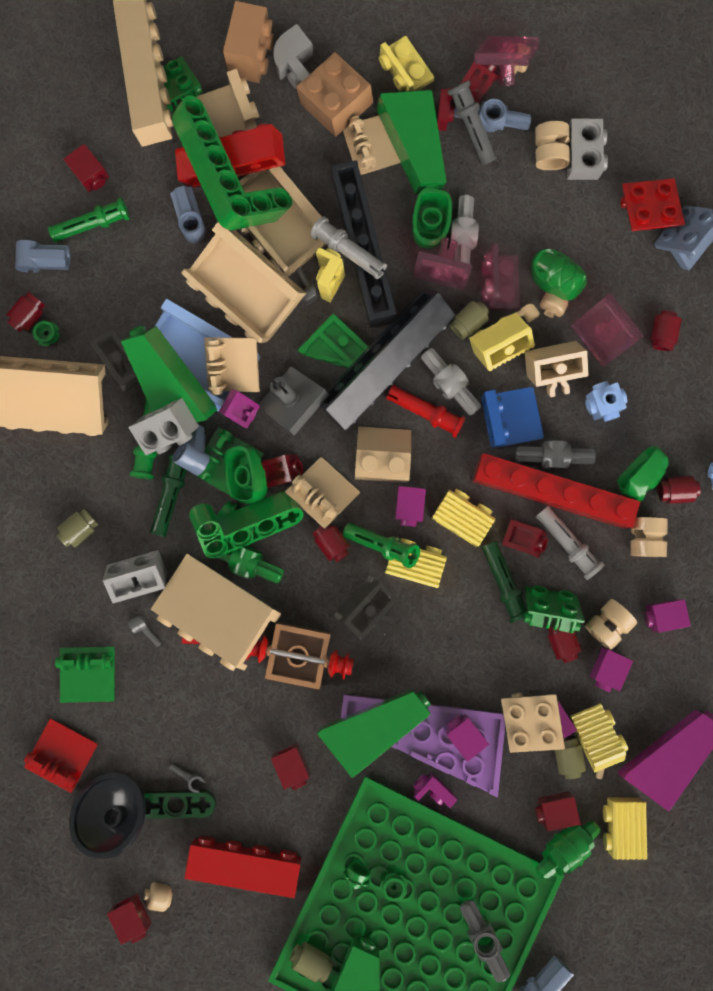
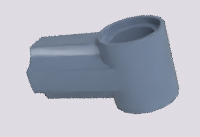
M186 186L175 188L170 195L179 227L188 242L199 243L206 236V228L193 188ZM192 224L198 225V227L193 231L187 230L188 227Z
M19 240L16 242V270L20 272L33 270V273H37L40 269H69L70 252L67 245H41L31 240Z
M199 424V427L191 433L192 438L180 445L173 456L174 463L196 476L205 470L210 456L204 452L205 428Z
M554 955L535 978L532 976L526 980L528 982L525 987L522 985L519 991H561L574 974L566 964Z

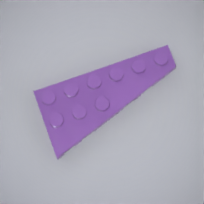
M344 694L341 718L386 699ZM431 704L427 707L431 715L392 746L498 798L505 734L503 713ZM466 714L490 744L469 762L465 760L444 732L448 728L446 724L457 715L462 717Z

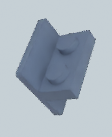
M684 206L682 213L685 225L667 227L656 240L654 246L657 249L671 251L682 269L690 270L713 241V209Z

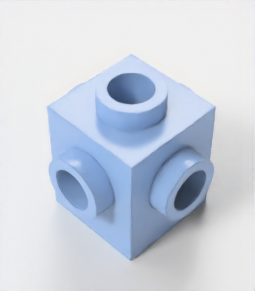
M608 381L592 386L593 391L586 395L587 400L585 404L588 413L593 416L594 421L603 418L604 422L620 417L619 412L627 408V396L624 389L619 387L618 382L609 385ZM606 395L608 396L610 403L606 401Z

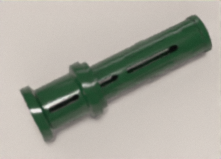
M171 454L168 457L170 463L166 476L162 477V483H164L163 491L149 532L163 537L167 536L180 488L183 489V486L185 487L186 484L184 478L187 470L174 463V455Z
M494 541L481 547L500 589L501 595H499V599L501 602H504L509 613V622L514 623L524 619L525 611L528 610L521 596L523 591L516 587L498 542Z

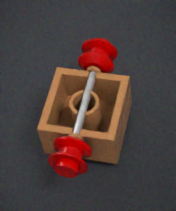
M281 622L276 623L272 645L268 646V640L266 635H264L261 640L256 642L246 658L248 660L251 656H256L258 663L265 659L267 653L269 661L265 679L314 689H320L324 667L327 668V665H329L328 673L330 677H333L335 673H341L344 680L345 674L351 676L354 659L349 658L350 652L345 657L339 656L338 650H335L331 654L330 660H328L327 652L331 632Z

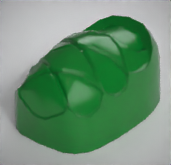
M426 188L418 195L412 220V233L414 241L421 248L435 249L440 246L449 231L452 217V200L446 191Z
M541 249L531 261L530 270L535 284L543 291L553 294L562 300L569 301L575 299L587 284L586 273L561 252L553 249Z
M237 446L228 449L224 455V471L229 496L244 504L262 501L267 494L265 470L263 469L258 452L254 446Z
M650 446L645 449L616 480L620 493L624 497L640 502L643 501L645 494L658 485L669 464L668 456L658 446Z

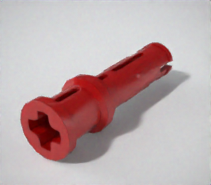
M393 384L388 393L389 395L386 397V400L431 421L432 427H440L450 432L453 438L457 437L466 420L465 416L459 417L446 410V406L439 405L437 407L397 387L395 384Z

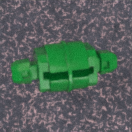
M588 821L581 827L579 825L567 827L560 833H555L553 839L545 845L546 850L542 852L544 859L537 865L536 873L544 880L555 873L559 876L565 872L570 874L577 867H581L583 862L591 855V850L595 847L592 840L600 833V827L595 821Z

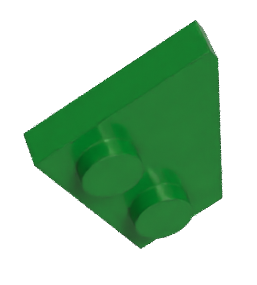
M332 314L298 349V352L303 356L348 369L369 346L336 315Z

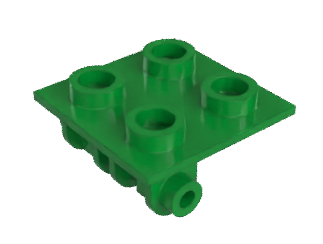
M182 56L169 61L163 66L167 77L164 87L167 88L170 100L175 108L178 107L177 99L182 101L183 96L192 95L196 97L203 93L201 84ZM168 104V109H170L171 112L174 111L172 105Z
M218 427L204 451L210 456L209 463L198 477L229 495L225 480L224 455L230 448L250 445L236 438L230 432ZM256 449L259 457L262 458L264 454Z
M538 585L533 587L525 586L528 611H525L524 622H528L529 626L543 628L545 620V629H549L551 620L554 618L553 630L559 629V631L569 633L579 632L581 623H584V617L578 595L566 590L559 592L550 591Z
M115 647L60 648V657H56L55 660L56 668H60V703L115 701Z

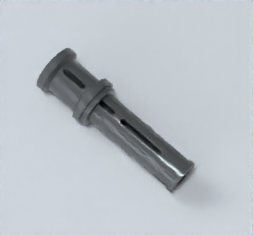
M468 80L447 92L448 95L453 97L458 109L457 116L464 120L481 165H485L494 161L497 156L493 151L478 114L479 103L474 101L469 88L471 83Z

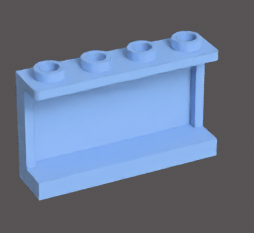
M166 299L161 307L164 312L155 326L158 327L194 375L219 412L230 391H222V394L212 395L211 391H208L204 338L232 337Z

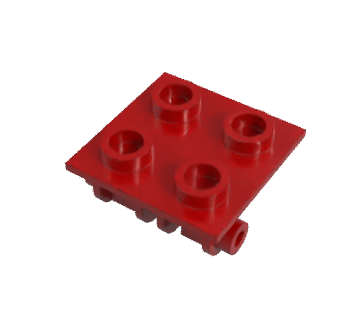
M675 178L622 184L624 197H621L620 204L621 208H626L628 212L631 231L685 225Z
M50 718L32 753L29 752L25 757L24 763L26 764L24 768L72 793L98 743Z

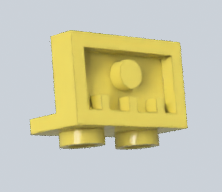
M407 36L402 37L390 46L386 42L380 45L379 62L385 71L390 70L394 76L393 82L400 92L419 91L434 81L433 74Z
M318 248L316 255L320 270L316 280L318 281L317 284L321 298L331 303L345 277L343 260L340 254L332 249L327 248L325 251L322 248Z

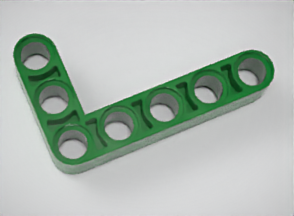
M185 96L171 116L172 124L219 224L227 230H236L278 221L292 206L293 201L290 194L283 188H271L245 193L204 104L195 96Z

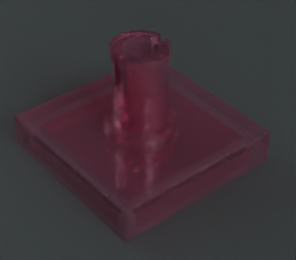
M488 36L475 52V64L499 65L498 84L504 86V81H506V86L515 84V66H528L539 49V37Z
M442 238L438 256L419 251L413 278L464 291L472 264L453 260L456 247L458 246L457 241L452 239L450 247L447 249L449 238Z
M611 293L571 325L602 367L606 366L644 337Z

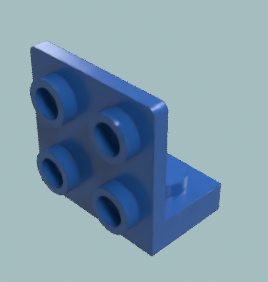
M533 387L497 394L495 390L483 393L481 402L491 449L540 440L544 437Z

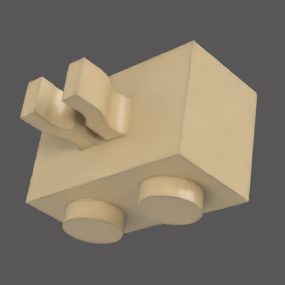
M577 341L525 351L527 377L536 387L547 385V394L550 397H555L557 382L561 384L562 392L569 394L570 388L566 382L567 380L588 376L587 350Z

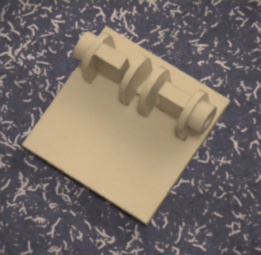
M353 116L349 119L350 123L343 130L352 161L357 160L361 175L400 163L379 116L366 120L360 119L359 116Z
M204 338L208 391H211L212 395L222 394V391H231V389L238 392H260L257 338Z
M322 457L302 476L298 475L293 480V485L285 491L324 529L360 494L350 482Z
M514 693L512 698L501 699L510 753L565 749L556 694L523 697L522 693Z

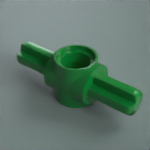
M248 546L217 557L228 563L231 572L248 579L258 575L274 583H279L284 575L283 568L264 561L260 551Z

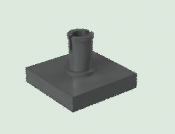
M291 366L282 377L273 379L276 384L270 383L269 393L258 405H260L259 409L295 436L329 394L325 389Z

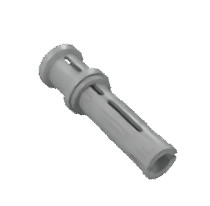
M324 216L314 224L311 230V237L313 239H319L327 244L329 249L342 253L376 279H379L384 274L381 269L386 270L387 264L350 240L345 230H338Z
M549 505L535 516L569 554L568 560L571 563L575 562L582 570L586 580L590 579L605 566L603 562H599L592 555L587 544H581Z

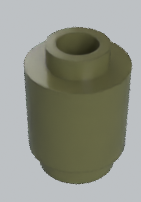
M470 301L454 316L449 326L461 340H464L466 337L470 338L489 321V310L480 301L477 303Z
M84 508L80 512L76 511L57 527L59 530L57 537L66 547L69 545L77 547L95 531L94 528L99 524Z
M567 736L564 738L565 749L555 750L558 772L560 775H565V779L580 778L582 776L581 773L586 771L582 744L578 742L577 736Z
M306 941L301 946L299 944L295 946L289 959L292 962L291 969L313 982L319 981L324 983L333 967V961L329 959L328 954Z

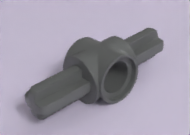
M544 441L541 447L518 446L515 457L517 462L540 463L541 467L546 470H550V468L566 470L570 467V464L593 465L596 454L594 449L571 448L570 444L566 441Z
M472 899L466 900L460 905V911L469 927L467 934L474 950L481 961H486L495 981L504 982L510 977V971L501 955L503 948L491 923L487 920L484 921L475 901ZM483 936L492 938L487 945H480L478 941Z

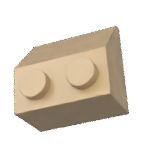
M358 427L355 479L408 483L411 464V430Z

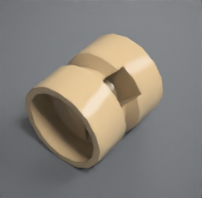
M549 121L536 127L535 144L538 148L535 153L536 167L538 169L560 170L570 165V147L568 146L570 142V126L567 123Z
M636 517L634 526L631 528V533L635 535V539L631 540L630 556L667 557V542L663 540V536L667 535L668 519Z
M610 599L600 609V616L594 615L585 625L587 631L610 651L622 640L621 634H628L637 624V620L614 599ZM605 621H607L615 629L611 631L608 627L604 625Z

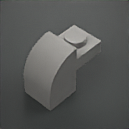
M297 24L283 33L274 46V61L277 75L280 80L287 76L295 89L296 86L310 75L302 64L313 57V44Z

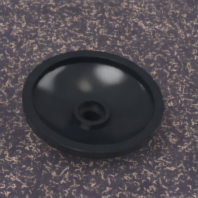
M110 772L93 778L81 789L74 800L69 817L70 835L73 843L81 853L95 859H109L120 855L134 843L141 832L146 815L145 797L140 786L127 775ZM119 815V818L115 823L116 816Z

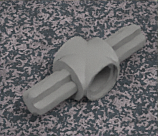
M463 195L458 198L457 218L451 222L450 229L451 240L449 244L455 249L454 271L458 273L469 272L471 250L477 246L479 223L473 219L474 198L469 195Z
M433 348L425 351L421 359L434 373L433 383L437 389L440 388L444 392L442 395L446 399L451 400L455 398L468 415H473L477 412L481 405L466 388L469 381L463 371L455 364L447 366Z

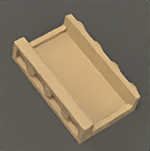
M281 167L248 174L239 181L245 193L271 188H283L292 197L291 208L278 221L239 229L244 235L249 233L254 239L251 242L252 245L262 254L265 253L270 261L289 277L297 268L313 258L318 248L324 249L328 246L321 240H315L311 237V230L318 219L321 218V215Z
M217 222L212 229L216 234L192 267L184 269L182 275L187 278L186 283L196 291L200 290L206 295L205 299L210 305L215 308H221L226 313L225 318L236 326L240 325L245 330L244 334L247 338H257L259 343L268 342L306 292L236 230H227Z
M0 356V427H6L7 429H32L37 432L45 430L58 431L62 434L73 432L85 433L88 436L102 435L108 425V418L104 417L101 381L105 376V364Z
M186 554L151 608L152 611L159 615L157 617L159 622L167 627H171L173 624L179 628L178 635L190 642L195 639L201 643L198 647L200 650L210 656H213L214 653L222 658L220 663L232 671L235 668L246 669L247 665L244 661L270 621L276 623L281 615L275 609Z

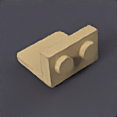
M237 69L227 72L230 85L196 96L204 104L220 137L231 135L236 130L246 131L256 128L255 118L259 117L254 101L250 103L248 101L247 94H250L247 81L245 77L240 79Z

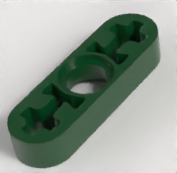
M191 790L147 791L143 793L145 801L147 798H150L151 803H160L162 801L161 797L165 798L163 801L164 812H160L162 806H154L150 812L147 811L146 807L145 819L205 818L213 813L217 803L214 794L207 790H200L198 793H194ZM172 797L182 799L184 807L181 811L176 812L169 807V800ZM188 797H192L191 803H197L201 800V797H205L206 802L211 804L207 806L205 811H202L199 805L192 806V812L187 811L189 807Z

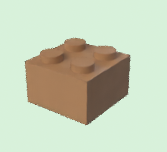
M235 1L223 53L228 71L237 69L240 79L245 77L247 81L260 83L261 75H266L268 58H266L267 50H272L274 44V34L271 33L272 20L268 18L267 7Z
M335 52L296 86L301 105L335 137L348 127L351 117L360 116L373 104L371 85Z

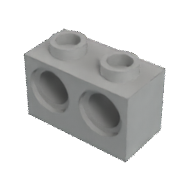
M571 119L569 123L570 142L568 144L570 147V165L567 166V180H598L603 171H606L608 165V156L604 154V145L607 142V129H603V119ZM582 134L589 135L592 140H586ZM582 160H590L593 166L585 165Z
M181 398L142 416L128 428L144 454L148 455L155 451L157 454H161L172 447L171 444L175 442L178 445L186 443L192 438L191 433L199 426Z
M159 550L108 564L104 573L103 583L112 603L165 589L168 572Z

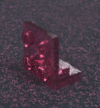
M492 243L489 252H485V260H482L481 274L486 276L485 286L482 287V302H487L488 310H519L518 256H498V243Z

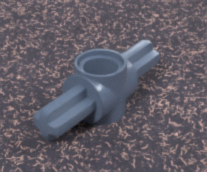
M494 98L486 102L482 101L481 105H479L478 114L487 132L503 130L504 126L528 130L530 127V114L509 111L508 106L499 99ZM455 105L454 117H455V118H459V117L457 116V114H456L457 111H458L456 105ZM494 113L498 118H489L487 114Z

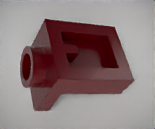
M475 60L461 82L470 81V91L474 101L479 104L494 81H497L499 78L494 73L497 68L486 60H483L481 64Z
M451 88L441 89L437 125L438 130L446 131L448 122H453L455 102L452 95H448L447 92Z
M282 455L261 462L265 470L267 489L293 482L298 475H303V465L298 455Z
M510 520L502 545L539 558L540 554L546 550L548 544L547 533L539 528Z

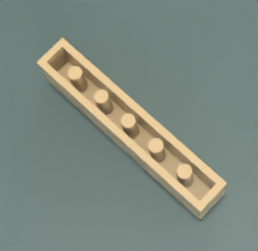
M113 0L132 131L142 147L173 139L171 131L173 126L171 120L172 113L167 107L168 104H171L167 88L164 87V83L167 82L166 73L160 64V61H163L164 58L160 45L157 44V40H160L157 25L153 22L154 19H157L155 8L152 2L148 3L147 0Z

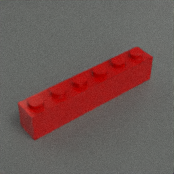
M484 453L479 457L472 482L623 529L633 528L640 501Z

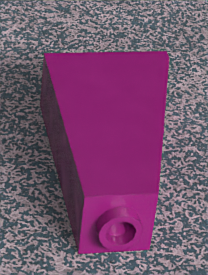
M694 710L624 765L617 774L667 811H670L713 750V714L707 710L704 713Z

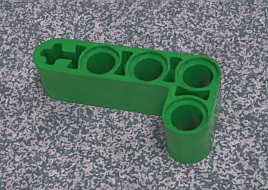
M282 491L260 502L250 504L218 518L211 505L198 504L190 510L189 518L206 557L217 558L298 524L303 518V511L294 499L287 495L285 491Z

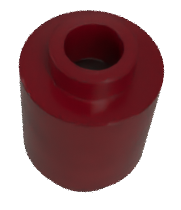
M28 292L25 296L22 295L7 312L6 315L10 318L7 323L19 332L23 329L28 332L44 313L42 310L46 305Z
M661 311V314L655 315L650 338L652 342L651 348L673 351L674 345L678 343L682 319L677 317L678 313Z
M694 476L666 477L664 480H660L657 485L658 498L661 502L666 501L667 504L695 502L701 493L700 483L698 480L695 481Z
M330 523L325 529L320 526L313 532L315 544L329 562L335 560L338 563L350 554L347 549L351 545L335 525L332 526Z
M553 625L547 629L549 632L547 637L556 660L562 659L563 663L578 659L577 653L581 652L582 649L575 631L574 633L559 631V629L553 630Z

